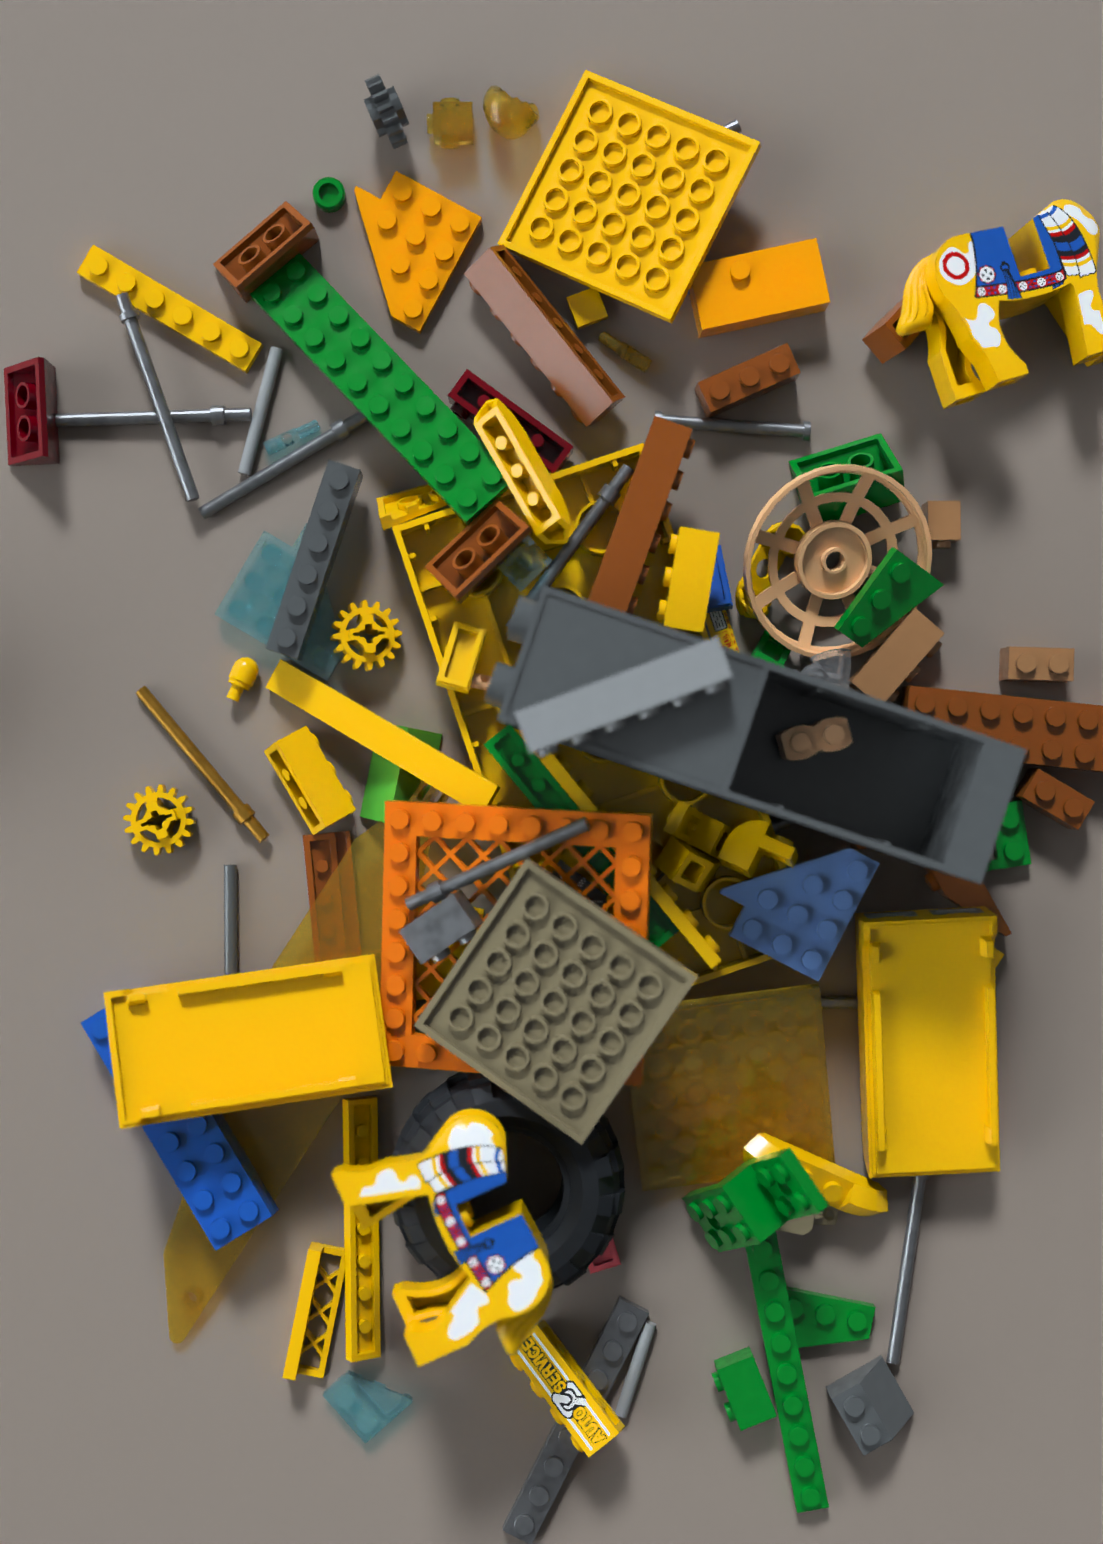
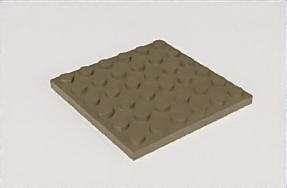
M526 858L414 1026L582 1145L696 981L698 975L530 858Z

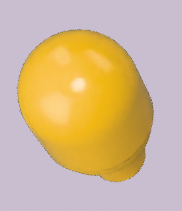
M243 657L234 663L228 676L230 677L228 682L232 685L227 698L239 702L243 691H249L250 687H253L259 673L258 665L253 659Z

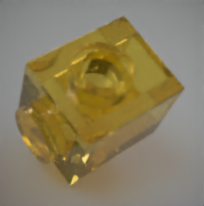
M443 98L440 102H433V113H427V134H433L435 145H441L443 149H458L460 145H474L472 102H460L457 98Z

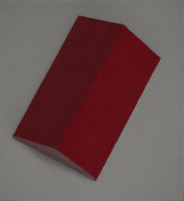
M36 357L4 368L8 466L60 464L58 427L55 423V415L57 414L55 366L44 357Z

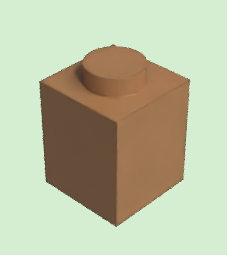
M927 501L921 505V510L926 517L931 534L932 549H950L951 544L961 540V501Z

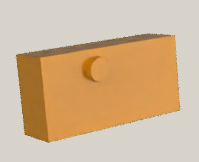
M817 238L703 262L689 289L699 338L823 312L830 304Z

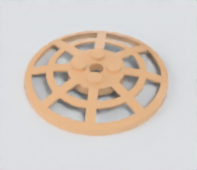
M834 464L819 467L796 477L784 485L767 502L757 516L749 533L744 551L743 580L745 593L750 608L759 624L772 638L786 648L801 655L818 659H843L857 656L885 642L888 635L908 616V613L863 648L855 642L839 646L811 645L815 626L834 627L843 615L818 616L823 599H841L847 610L855 599L853 593L876 570L877 567L872 565L871 545L885 539L887 553L891 547L898 550L895 534L914 527L917 537V565L930 574L932 563L931 534L926 517L918 502L904 486L892 477L873 468L856 464ZM834 473H851L861 476L852 493L830 492L815 497L809 481L819 476ZM873 481L881 483L892 491L905 506L909 515L890 522L878 506L864 498ZM797 487L802 503L785 517L775 534L760 530L775 505ZM830 502H847L839 520L823 522L818 505ZM859 507L870 513L880 527L864 534L853 526L852 522ZM805 513L811 528L802 536L800 541L784 537L791 525ZM755 543L770 547L767 567L771 586L757 596L753 589L751 576V561ZM779 549L794 554L795 570L780 580L777 569ZM832 552H838L840 555L839 563L833 568H828L826 565L828 555ZM799 583L811 593L806 611L795 606L785 594L786 591ZM777 598L778 602L788 613L802 621L798 641L778 630L765 616L762 608Z

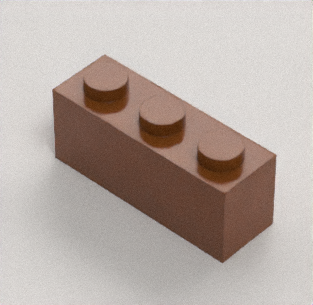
M785 343L699 381L695 387V393L706 417L712 418L795 381L801 372L788 343Z

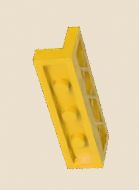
M311 1242L309 1246L282 1378L296 1380L297 1374L324 1378L345 1275L344 1248L317 1242ZM323 1253L341 1256L339 1268L329 1275L321 1265ZM320 1273L323 1279L317 1282L318 1274ZM335 1276H337L336 1285L331 1280ZM327 1283L334 1294L333 1300L321 1306L314 1296L315 1290ZM313 1304L317 1310L311 1314ZM331 1307L330 1315L328 1317L325 1310ZM320 1314L327 1324V1330L315 1338L308 1328V1323ZM307 1336L310 1342L304 1346L305 1338ZM323 1339H325V1340H324L323 1349H322L321 1346L319 1345V1342L322 1341ZM313 1346L321 1357L319 1368L300 1364L302 1353Z

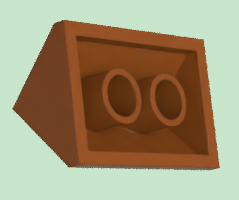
M285 201L213 265L247 303L252 299L250 294L297 254L303 255L319 241V238L312 223Z
M496 498L424 567L461 604L532 537V529Z

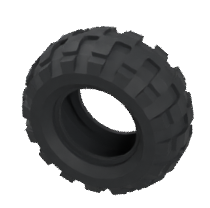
M459 1072L448 1077L443 1084L432 1092H428L414 1108L400 1132L392 1157L423 1152L446 1120L454 1113L464 1109L486 1111L500 1121L505 1132L522 1133L541 1142L556 1158L562 1172V1181L558 1196L553 1205L543 1216L534 1222L548 1247L553 1289L563 1284L569 1286L586 1273L587 1267L598 1255H603L614 1236L617 1220L623 1210L625 1196L624 1164L617 1137L608 1118L603 1114L581 1145L481 1073ZM429 1195L417 1196L392 1212L395 1225L399 1226L405 1238V1246L418 1264H424L437 1276V1279L449 1275L460 1267L439 1230Z

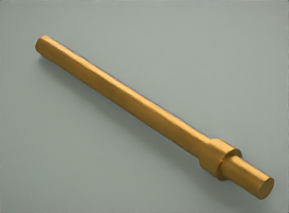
M146 686L141 687L135 694L234 812L232 816L240 825L244 824L259 843L264 841L269 836V833L254 817L255 811L248 803L244 804L150 690Z

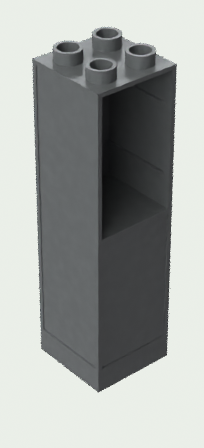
M543 585L538 601L519 596L506 635H508L507 640L522 644V648L515 667L497 661L484 701L488 705L501 709L497 718L499 723L506 726L510 724L513 728L521 730L515 716L517 711L706 640ZM722 646V649L733 675L732 678L725 680L726 688L710 694H706L705 688L691 693L693 700L675 707H673L671 701L658 705L660 712L641 720L638 714L624 718L625 726L609 732L605 731L604 726L590 731L593 738L572 745L570 739L559 742V744L927 869L982 884L1027 751L1021 747ZM831 717L847 718L853 742L846 748L834 752H817L815 755L803 760L789 761L781 759L775 736L782 730L800 725L810 726L819 720Z

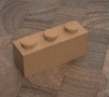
M913 608L902 623L888 635L885 642L872 652L846 684L856 692L892 704L900 694L896 689L904 680L909 683L921 670L918 664L925 656L931 658L942 646L939 640L945 633L920 611Z

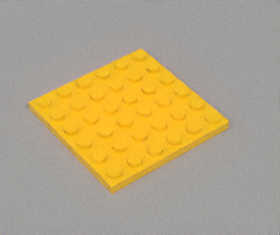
M585 70L497 244H504L512 254L672 324L761 149V144L757 140Z

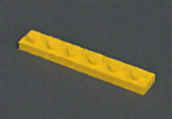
M92 245L77 271L79 276L115 297L118 294L127 292L134 308L245 373L249 372L263 348V344L95 245Z

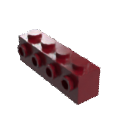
M466 369L448 394L449 403L452 404L450 410L465 421L468 417L474 420V417L487 400L498 398L520 422L549 474L560 471L572 455L574 446Z

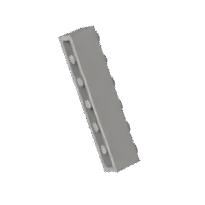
M717 636L517 711L515 716L529 753L537 751L540 758L558 751L557 743L570 739L572 745L593 738L591 730L604 726L605 731L609 732L625 726L624 718L638 714L641 720L659 713L658 705L671 701L673 707L693 700L691 693L705 688L706 694L726 688L725 680L732 678L733 675Z

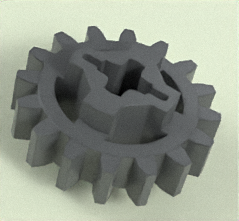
M379 74L366 79L365 83L370 97L363 100L379 137L387 134L394 149L407 144L408 141L402 127L409 125V121L394 86L386 89Z

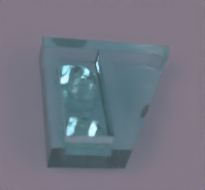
M347 1370L331 1384L322 1395L365 1444L413 1401V1397L408 1393L404 1392V1394L385 1388V1384L375 1380L368 1381L362 1375Z

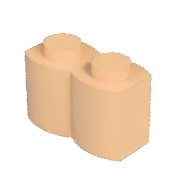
M843 717L822 719L810 726L790 727L782 730L775 736L781 759L789 761L807 759L817 752L839 751L853 742L848 720Z

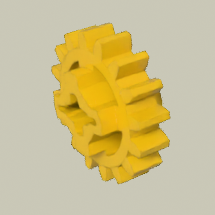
M362 600L359 608L353 602L348 605L349 614L341 610L337 615L342 622L334 621L331 625L332 628L338 631V633L330 636L331 641H338L339 644L333 651L334 653L343 652L344 656L341 660L343 664L352 660L353 670H357L361 664H364L365 671L369 672L373 668V663L380 669L385 666L383 658L392 661L395 656L391 650H398L401 647V644L396 642L395 638L400 637L402 631L394 630L393 627L399 620L398 618L392 620L388 618L391 612L390 608L383 612L380 611V602L378 601L372 607H368L367 600ZM357 616V626L354 629L346 630L349 621ZM374 618H376L377 620H379L384 627H380V626L374 621ZM366 629L367 634H372V636L376 637L367 642L366 638L356 635ZM386 642L384 649L375 656L376 645ZM348 644L353 645L359 651V655Z
M163 784L158 786L157 792H155L152 786L145 787V796L140 792H136L134 796L137 803L126 804V807L132 810L131 815L123 816V820L131 822V826L124 830L125 833L133 832L135 834L131 843L137 844L142 842V852H147L153 847L154 855H161L163 847L168 854L173 853V844L180 848L184 847L186 844L182 837L193 836V833L187 829L188 825L196 824V820L189 818L188 815L195 808L184 805L189 797L183 795L178 798V788L172 787L167 793L166 786ZM160 798L171 801L177 808L170 809L164 806ZM146 805L147 811L143 819L139 820L140 812L143 806ZM158 814L172 815V817L162 822V826L160 824L148 825L149 822L158 817ZM181 819L180 827L174 835L172 829L176 821ZM150 831L156 834L159 841L148 838L143 832Z

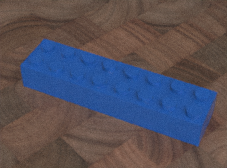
M104 1008L81 1022V1025L113 1077L106 1009ZM222 1113L142 1126L215 1251L270 1218L279 1210Z

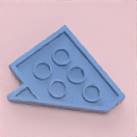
M845 848L795 864L793 868L788 866L723 887L719 891L720 894L743 905L729 936L819 982L880 863L851 848Z

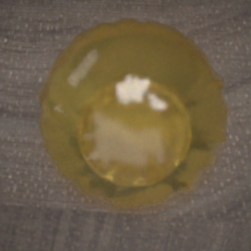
M497 85L491 86L484 96L483 110L488 124L492 130L507 140H516L523 137L540 118L535 104L521 102L517 97L512 98Z

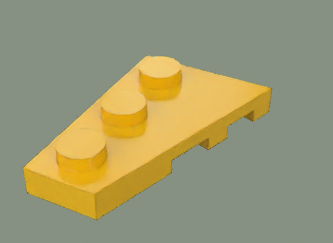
M428 484L376 498L383 530L447 506L444 500Z

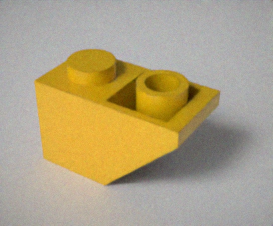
M673 836L670 837L654 862L672 881L694 892L704 891L721 865L718 859Z

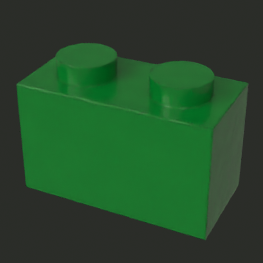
M750 1346L714 1360L717 1371L711 1374L718 1392L725 1390L729 1400L723 1404L730 1422L737 1420L742 1431L777 1417Z

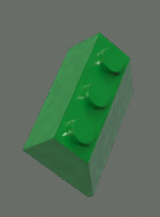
M881 433L789 461L793 479L819 467L834 464H856L884 473L904 486L903 469ZM834 473L819 476L809 481L815 497L830 492L852 493L861 476L851 473ZM875 480L864 497L879 508L901 502L892 491ZM830 502L818 505L823 522L839 520L847 502ZM859 507L856 516L866 513L867 511Z

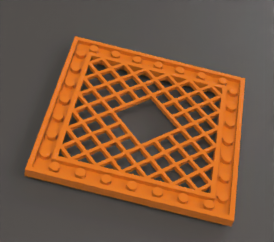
M399 800L385 801L380 998L390 1066L480 1073L425 1033L415 1032L414 1025L419 1019V1015L423 1013L433 998L420 983L432 973L442 984L445 978L436 968L447 958L455 965L458 958L453 952L461 944L459 941L456 942L449 949L452 953L436 964H432L429 960L423 963L428 969L416 979L417 957L399 930L437 905L438 902H429L418 913V908L411 911L407 908L405 898L425 890L422 884L433 874L442 881L447 880L439 868L450 858L464 872L477 866L483 860L485 862L491 860L488 855L500 844L508 852L513 850V848L507 842L528 843L586 817L591 829L559 843L558 845L561 846L551 856L546 850L539 852L546 859L540 866L545 868L550 864L562 877L560 880L566 881L570 887L588 898L587 894L597 884H600L612 897L601 908L606 910L614 902L613 917L648 940L653 814ZM420 837H430L420 847ZM442 838L463 840L451 849ZM474 840L495 842L484 852ZM434 841L447 853L436 865L423 852ZM467 842L479 854V857L469 867L455 854ZM573 845L593 846L595 848L583 857ZM606 847L616 848L615 856ZM566 848L579 861L568 873L554 860ZM599 850L613 863L601 875L587 862ZM421 859L429 867L430 871L419 880V861ZM524 860L519 861L517 863L521 866ZM511 866L495 872L496 874L484 885L480 880L473 882L479 890L468 899L469 902L472 903L483 893L495 906L498 900L487 888L498 878L508 886L511 880L504 873ZM582 866L595 879L584 891L570 878ZM615 869L613 890L604 878ZM487 914L484 918H482V917L480 916V918L482 919L483 922H484V920L486 919V917L488 916V914ZM416 990L427 1001L418 1011H416ZM644 1056L623 1085L642 1086Z

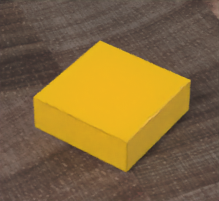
M589 288L566 297L577 330L608 319V314L598 291Z

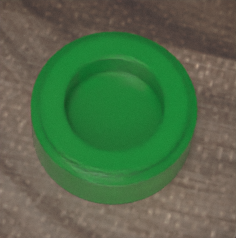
M325 177L314 185L313 199L320 210L332 213L343 207L346 201V192L339 180L333 177Z

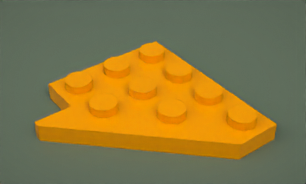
M395 171L381 199L358 186L355 187L354 192L391 317L395 321L421 334L481 224L482 217L402 173Z

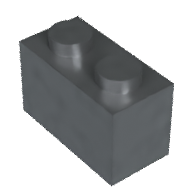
M460 889L406 925L399 932L421 965L429 959H432L434 964L452 953L448 946L457 940L461 946L471 940L477 932L475 928L481 925L483 921Z

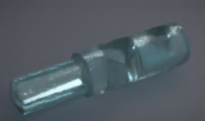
M313 420L298 428H292L263 442L268 454L272 455L319 431L320 425H318L317 420ZM286 434L292 436V441L289 444L283 442V437Z

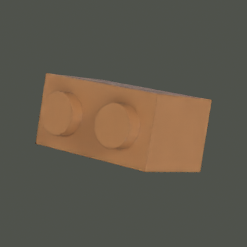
M1014 646L1001 648L999 681L1072 682L1074 681L1075 648Z

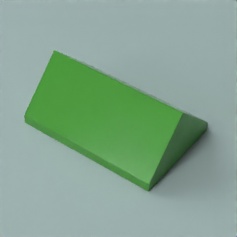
M396 725L437 750L440 749L442 734ZM372 752L360 817L384 823L385 801L429 802L432 786L379 754Z

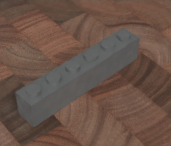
M328 460L266 649L302 661L363 479L361 470Z

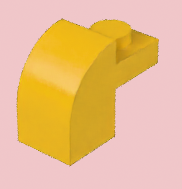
M678 801L676 807L670 811L663 831L717 858L725 840L733 829Z
M752 820L740 824L731 831L717 858L722 866L752 878L763 855L792 868L799 855L796 848L793 847L794 843L780 835H775V838H771L774 830L770 822Z

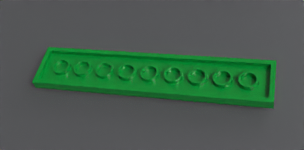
M300 253L250 294L254 302L466 525H469L496 498L498 499L509 489L486 446Z

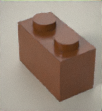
M1029 768L1013 794V797L1022 800L1023 803L1065 828L1079 830L1095 801L1039 768Z

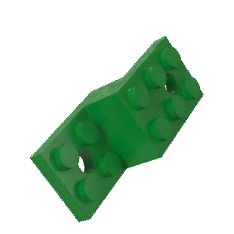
M790 1148L747 1160L719 1183L692 1190L682 1198L687 1205L686 1210L689 1216L700 1224L705 1232L706 1241L712 1248L717 1249L718 1252L761 1244L788 1220L818 1214L829 1206Z

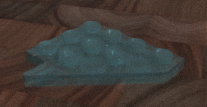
M307 523L293 546L288 545L265 530L263 531L216 610V616L267 645ZM327 587L302 661L287 657L326 681L330 679L344 655L343 652L334 653L333 650L339 644L338 641L330 640V636L338 633V631L331 627L336 619Z

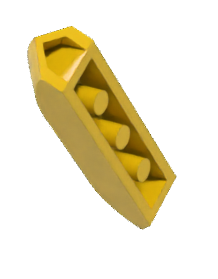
M498 398L487 400L474 417V426L536 536L545 544L567 543L570 518L559 489L524 428L513 413Z
M766 1133L757 1134L743 1148L742 1160L744 1162L790 1148L829 1206L857 1216H872L888 1212L887 1190L878 1182Z

